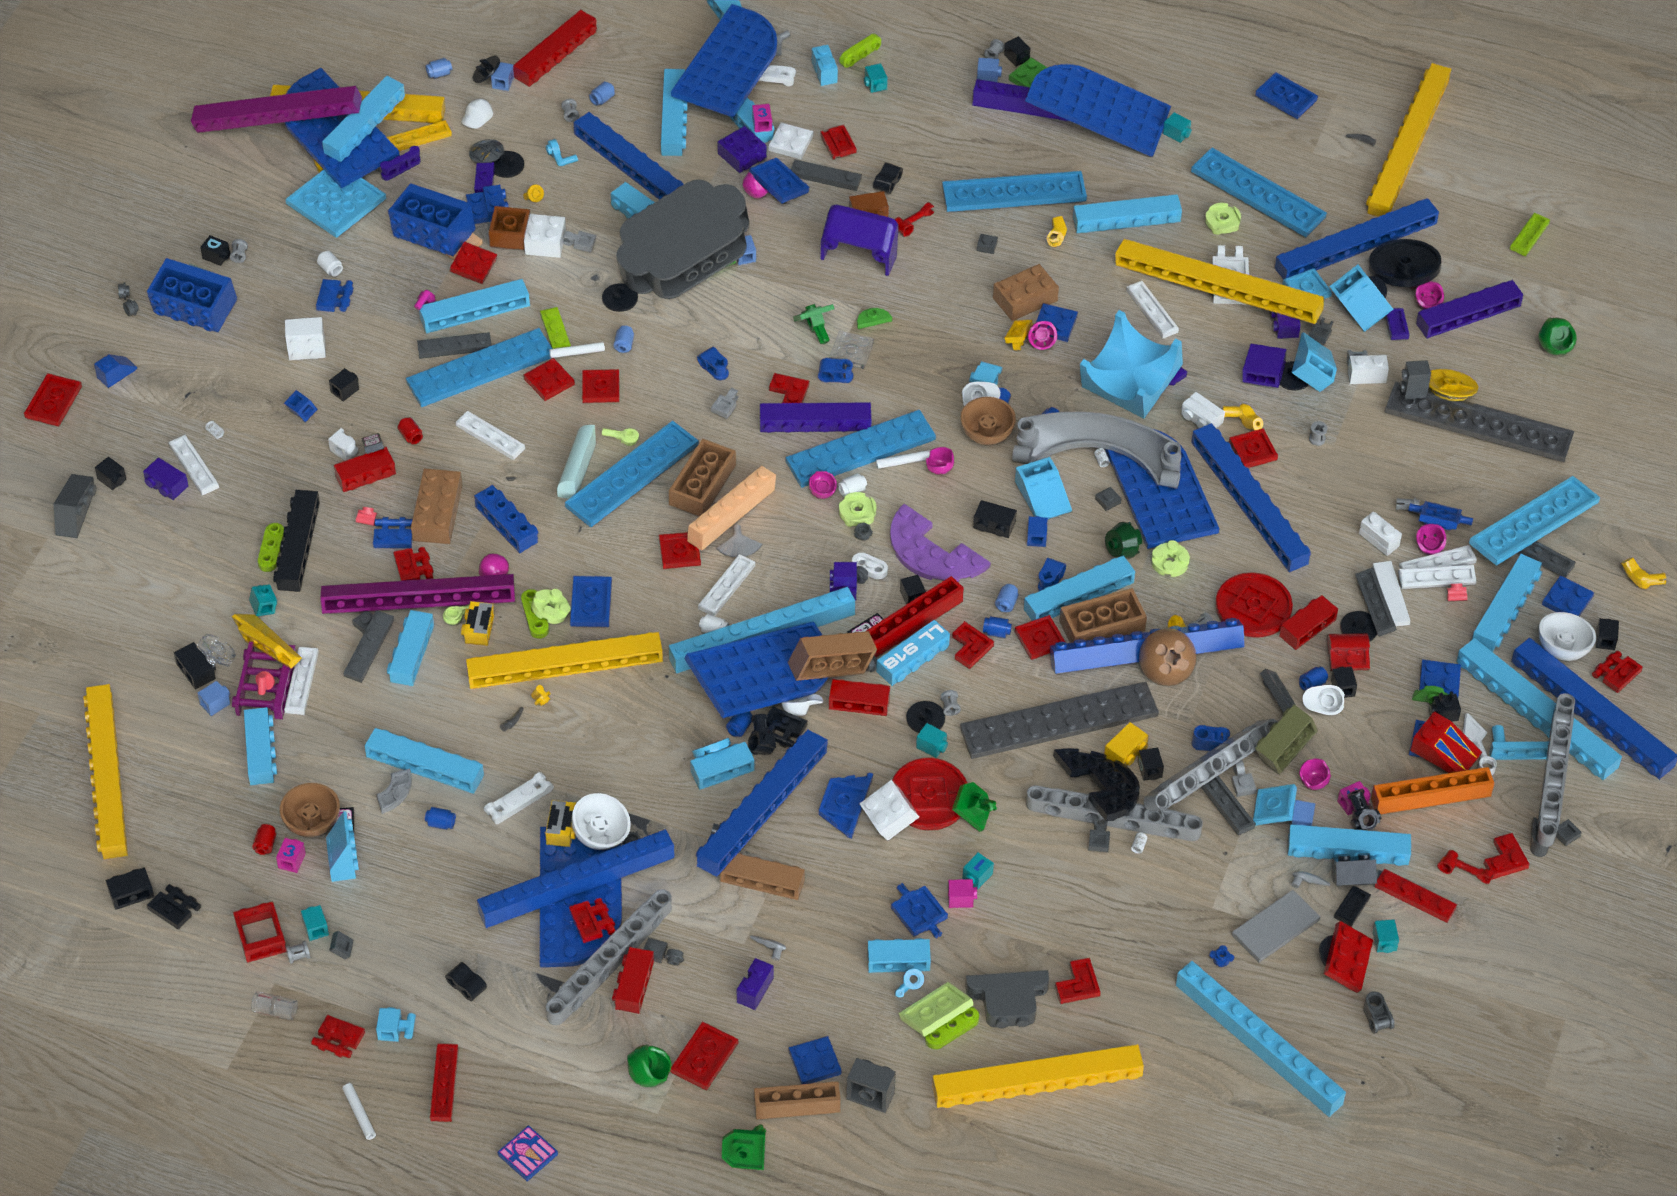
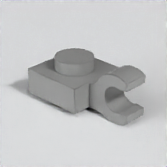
M566 231L563 236L565 238L563 244L567 246L574 244L575 249L591 252L596 241V235L579 231L578 234Z
M731 388L726 396L720 395L711 406V412L727 419L736 408V401L739 398L736 395L738 390Z
M1241 760L1235 764L1236 767H1233L1236 776H1232L1231 780L1236 797L1256 794L1257 790L1252 774H1245L1244 763Z

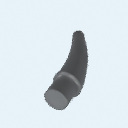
M1346 135L1347 138L1357 139L1372 146L1376 144V140L1369 135Z
M520 707L511 718L500 725L501 730L511 729L520 719L524 708Z

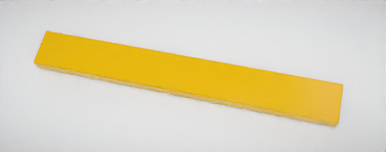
M446 120L389 136L387 139L399 151L409 149L411 146H419L450 137L452 132ZM313 158L317 171L320 173L324 169Z

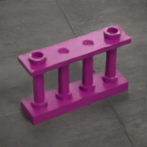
M249 641L248 648L244 649L243 660L245 661L237 694L232 698V707L235 708L236 716H240L242 706L267 707L274 711L275 719L283 720L294 667L289 668L284 664L279 669L252 667L254 659L277 660L264 652H255L253 642ZM289 645L296 652L295 645ZM261 671H266L273 677H278L279 683L266 690V692L276 695L272 701L244 699L246 691H258L256 683H248L250 675H257Z

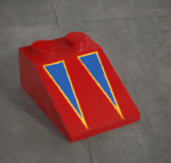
M1435 711L1414 736L1410 750L1448 773L1470 770L1482 754V751L1452 721Z

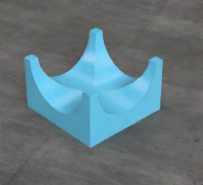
M1118 310L1115 314V322L1110 337L1100 354L1092 362L1083 359L1080 363L1082 387L1145 419L1183 365L1182 341L1175 338L1171 345L1157 344L1136 331L1127 320L1125 313Z

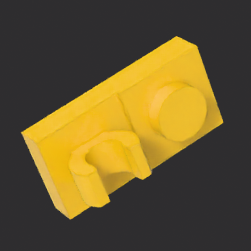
M1015 320L1005 336V342L1012 343L1013 350H1021L1028 331L1033 325L1032 320Z

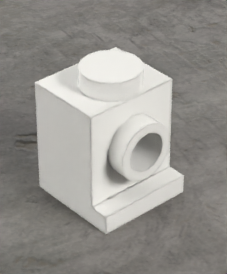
M342 428L328 439L330 451L344 461L349 460L358 453L355 440L351 436L345 435Z

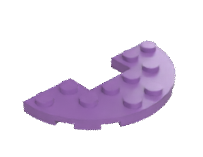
M903 504L896 512L890 529L891 546H893L898 560L914 574L929 580L933 578L945 580L952 576L959 582L962 578H974L990 568L991 562L963 543L958 545L949 554L924 537L932 529L933 523L906 504Z

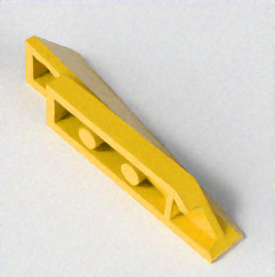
M234 614L232 616L245 642H253L255 648L289 668H293L302 659L299 654L256 615Z

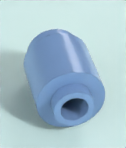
M446 58L431 61L425 65L428 77H433L434 79L449 75L450 70H452L451 62L446 60Z
M608 82L601 83L589 94L590 101L596 106L604 104L615 95L614 86Z
M621 326L616 331L614 348L620 353L629 352L632 348L634 332L631 327Z
M1006 584L1000 589L995 601L997 609L1001 612H1011L1019 596L1017 587L1012 584Z

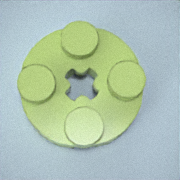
M1216 203L1210 206L1206 212L1205 222L1212 230V233L1216 235L1231 233L1239 229L1241 213L1235 206L1232 208L1227 203Z
M849 493L839 503V515L845 525L849 527L857 526L859 523L871 524L876 516V502L871 496L870 498L865 496V493ZM855 507H859L862 510L855 511Z
M1171 540L1168 543L1160 544L1152 551V567L1157 573L1161 575L1171 574V577H1176L1186 572L1190 556L1188 551L1179 545L1177 541ZM1167 558H1173L1174 561H1173V562H1172L1171 560H1168V561H1167Z
M543 589L536 592L531 603L534 614L540 619L542 617L548 619L547 622L551 624L563 622L571 610L568 601L558 589Z

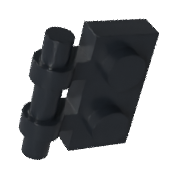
M773 706L767 714L769 717L767 727L771 734L775 736L776 742L784 748L792 747L796 742L790 740V738H798L808 725V720ZM777 730V731H780V732H782V733H784V734H783V736H781V735H778V734H776V733H774V732Z
M169 884L165 889L168 894L165 895L160 891L147 904V909L179 930L192 916L191 911L188 909L192 908L195 911H199L201 904L193 896L184 894L181 888ZM179 899L182 903L179 904L175 900Z

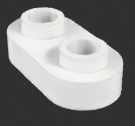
M857 553L852 558V562H857V566L866 568L868 576L879 580L885 578L888 574V565L878 558L866 553Z

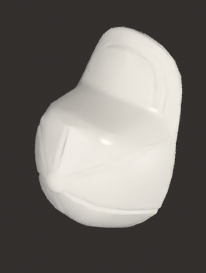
M484 99L471 101L466 107L461 123L473 129L480 128L493 116L490 103Z
M991 382L969 383L962 390L963 405L965 406L968 402L980 397L1000 398V389Z
M1323 685L1307 689L1302 699L1304 706L1311 711L1325 715H1336L1344 708L1345 694L1337 686Z
M812 694L782 702V708L793 715L804 716L807 714L810 705L823 703V699L817 694Z

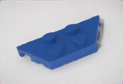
M867 773V776L855 778V775L845 778H830L819 808V815L848 838L852 839L862 811L860 803L867 797L873 780V773Z

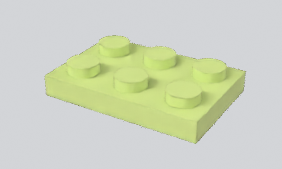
M947 982L901 1011L899 1016L903 1022L925 1037L973 1006L972 998Z

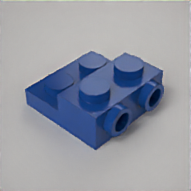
M500 184L483 187V192L466 194L467 202L471 203L475 224L491 222L495 206L509 207L508 201L504 202L506 192L505 189H501Z

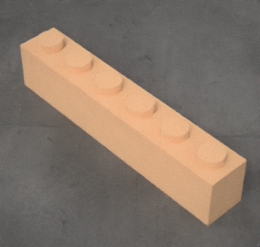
M761 465L688 526L687 541L701 551L775 490L776 474Z

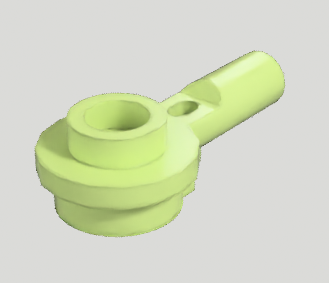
M606 428L602 430V435L615 437L621 440V443L628 446L636 444L639 439L638 431L632 428L623 431Z
M469 605L448 607L443 613V620L450 625L458 624L462 620V616L465 615V610L469 609Z

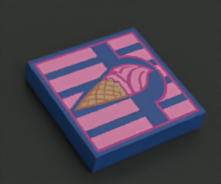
M529 1125L497 1152L498 1156L527 1182L558 1155V1151Z

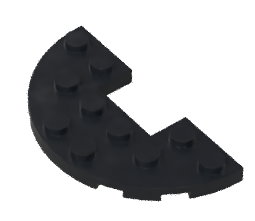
M1076 748L1054 749V758L1070 777L1089 775L1101 789V791L1090 792L1088 800L1105 821H1114L1129 813L1136 806L1139 799L1140 784L1136 775L1125 764L1118 760L1115 762L1106 758L1107 755L1091 751L1089 754L1079 752V749Z

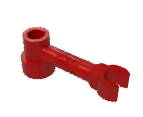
M928 202L920 211L904 220L901 217H897L895 221L898 223L899 233L905 237L909 236L914 230V226L911 223L923 216H931L934 213L931 210L934 205Z
M1449 850L1438 863V869L1445 874H1451L1454 868L1457 867L1475 875L1485 884H1489L1492 879L1493 872L1491 870L1479 869L1466 862L1464 863L1458 859V853L1453 850Z

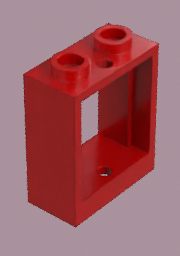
M273 902L261 903L258 906L243 908L233 912L247 963L287 952ZM272 918L277 936L247 944L242 926Z

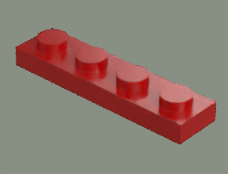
M1385 868L1377 879V883H1375V888L1448 923L1457 908L1456 903Z
M437 1044L430 1121L452 1122L458 1044Z

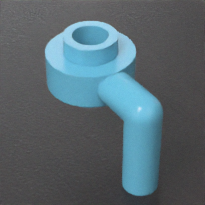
M552 139L548 141L546 151L548 155L555 158L558 166L578 161L576 154L562 159L557 140Z
M918 969L906 971L903 976L904 983L895 990V996L903 997L904 993L909 989L915 990L920 988L924 983L923 973ZM915 975L917 981L911 983L909 980L910 976Z

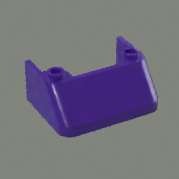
M832 205L828 211L821 238V260L825 259L828 250L836 249L839 242L872 250L873 258L877 262L885 263V276H889L897 258L898 223L890 217L841 205Z

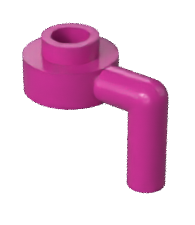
M429 290L422 291L417 297L418 300L414 307L420 310L423 305L436 302L435 295Z

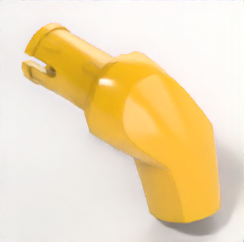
M1063 216L1052 218L1053 229L1046 238L1048 245L1052 247L1061 245L1066 236L1067 227Z
M1241 403L1239 406H1223V411H1225L1224 418L1239 417L1245 428L1251 430L1262 429L1263 420L1256 415L1249 405Z
M1633 557L1621 562L1627 576L1639 588L1648 589L1651 585H1666V580H1663L1666 579L1665 573L1648 574L1638 566Z

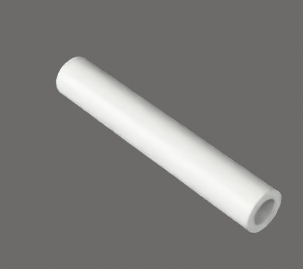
M603 342L549 349V353H551L550 358L605 351Z
M931 450L876 460L877 469L924 461L926 458H929Z
M348 1083L342 1089L365 1138L371 1140L376 1136L375 1131L353 1085Z

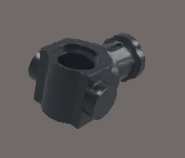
M755 714L751 717L754 731L751 732L748 739V748L753 755H770L776 748V739L767 727L769 717L766 714Z
M1364 789L1354 790L1347 795L1354 807L1351 824L1355 830H1371L1381 820L1378 809L1373 810L1371 804H1367ZM1368 815L1369 821L1367 824H1364L1363 818Z

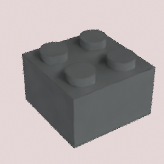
M856 1058L847 1077V1100L886 1113L895 1094L896 1071L886 1066L882 1067L873 1064L866 1059Z

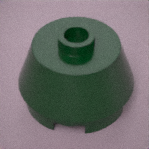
M1119 522L1106 533L1105 545L1112 556L1121 557L1124 555L1126 559H1131L1140 553L1138 550L1139 545L1142 544V536L1139 529H1134L1131 522Z

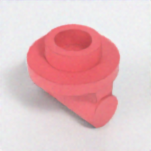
M363 507L362 510L358 509L356 523L375 526L377 513L373 512L374 508Z
M1462 583L1451 584V588H1447V601H1467L1466 587H1463Z
M261 671L257 674L258 694L264 695L266 690L274 686V677L269 672Z

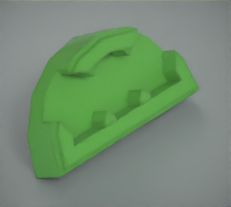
M869 308L859 314L857 327L862 329L891 322L892 316L884 309Z
M1425 686L1424 689L1414 691L1412 700L1432 704L1434 696H1439L1442 692L1443 695L1449 694L1445 693L1441 687Z

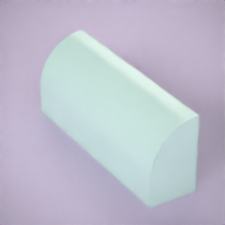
M584 425L579 428L557 487L558 497L570 499L579 492L596 446L595 425Z

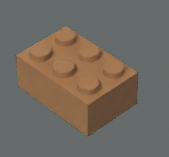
M1037 264L994 283L993 299L1010 320L1014 321L1041 309L1043 303L1050 305L1057 302L1059 286L1044 268Z

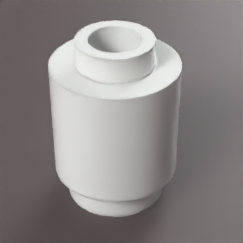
M330 251L322 252L318 256L317 264L328 275L335 277L342 272L343 266L341 261Z
M859 473L847 477L838 483L839 492L843 497L849 493L865 491V486H867L865 477Z
M710 614L702 617L699 623L703 633L729 626L725 619Z

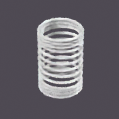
M214 421L206 424V430L215 438L219 439L223 436L224 430Z
M1103 448L1095 450L1094 455L1099 466H1108L1110 462Z
M1144 833L1136 834L1131 847L1133 852L1142 853L1148 838L1147 835Z

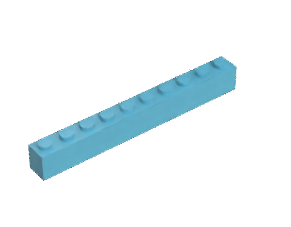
M845 587L669 645V660L677 674L690 669L684 659L687 653L814 622L817 627L855 615V599L849 588Z
M1474 638L1459 650L1456 662L1461 664L1463 669H1466L1476 680L1481 681L1491 692L1502 698L1506 704L1517 710L1521 716H1524L1534 727L1544 732L1548 738L1550 737L1552 717L1556 706L1553 700L1477 639ZM1574 718L1569 753L1579 763L1591 770L1595 776L1602 780L1606 779L1619 768L1622 756Z
M1191 961L1178 972L1176 986L1328 1117L1343 1105L1346 1095L1345 1090L1197 964Z

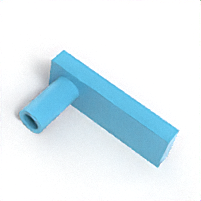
M1495 725L1492 727L1494 742L1491 744L1489 755L1495 760H1538L1547 758L1549 741L1506 742L1503 726Z

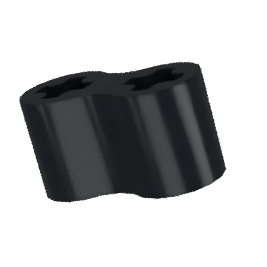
M885 162L880 173L874 179L873 188L891 194L895 185L902 177L903 168Z
M460 962L445 975L447 982L469 1001H473L487 989V984L483 978L475 974L463 962Z

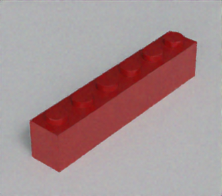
M579 10L513 65L514 78L529 87L537 82L568 54H571L574 49L583 44L586 39L595 34L597 31L596 18L583 10Z
M950 576L866 630L869 631L877 648L874 656L877 658L933 620L962 603L964 587Z

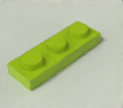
M558 307L541 310L540 316L552 349L570 347L571 344Z

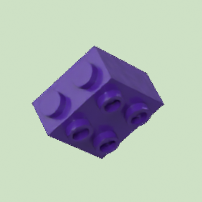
M746 126L717 141L718 155L738 173L749 169L751 166L767 158V145Z
M1250 343L1243 367V382L1279 388L1286 364V349Z

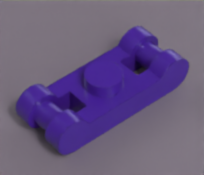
M411 146L408 152L397 156L389 162H382L380 164L381 178L388 181L420 164V148L418 146Z

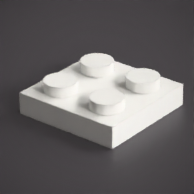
M780 123L769 144V151L802 159L813 138V131Z

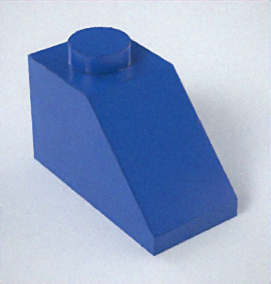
M108 354L94 363L97 379L107 388H110L137 370V366L127 357Z

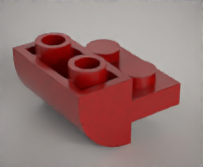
M1367 633L1327 635L1330 671L1338 667L1351 666L1353 670L1370 669V641Z

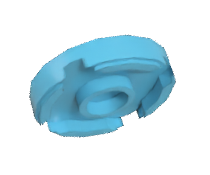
M725 738L695 749L692 753L695 758L704 756V754L726 748L731 745L729 738Z

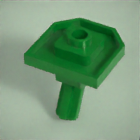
M815 304L806 306V310L802 311L801 314L793 316L794 322L806 319L811 332H815L820 344L824 345L830 341L824 328L825 321L822 313L834 310L833 304L823 307H816Z
M972 782L960 786L952 810L981 832L984 831L989 813L997 809V802L990 800L988 794Z
M759 1124L752 1130L733 1129L723 1136L722 1159L732 1168L764 1170L766 1129L763 1125Z

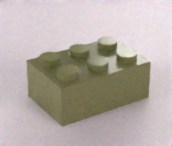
M1294 704L1291 708L1285 710L1282 719L1278 723L1276 722L1271 726L1270 732L1266 737H1262L1258 741L1255 749L1261 761L1280 775L1318 730L1313 718Z

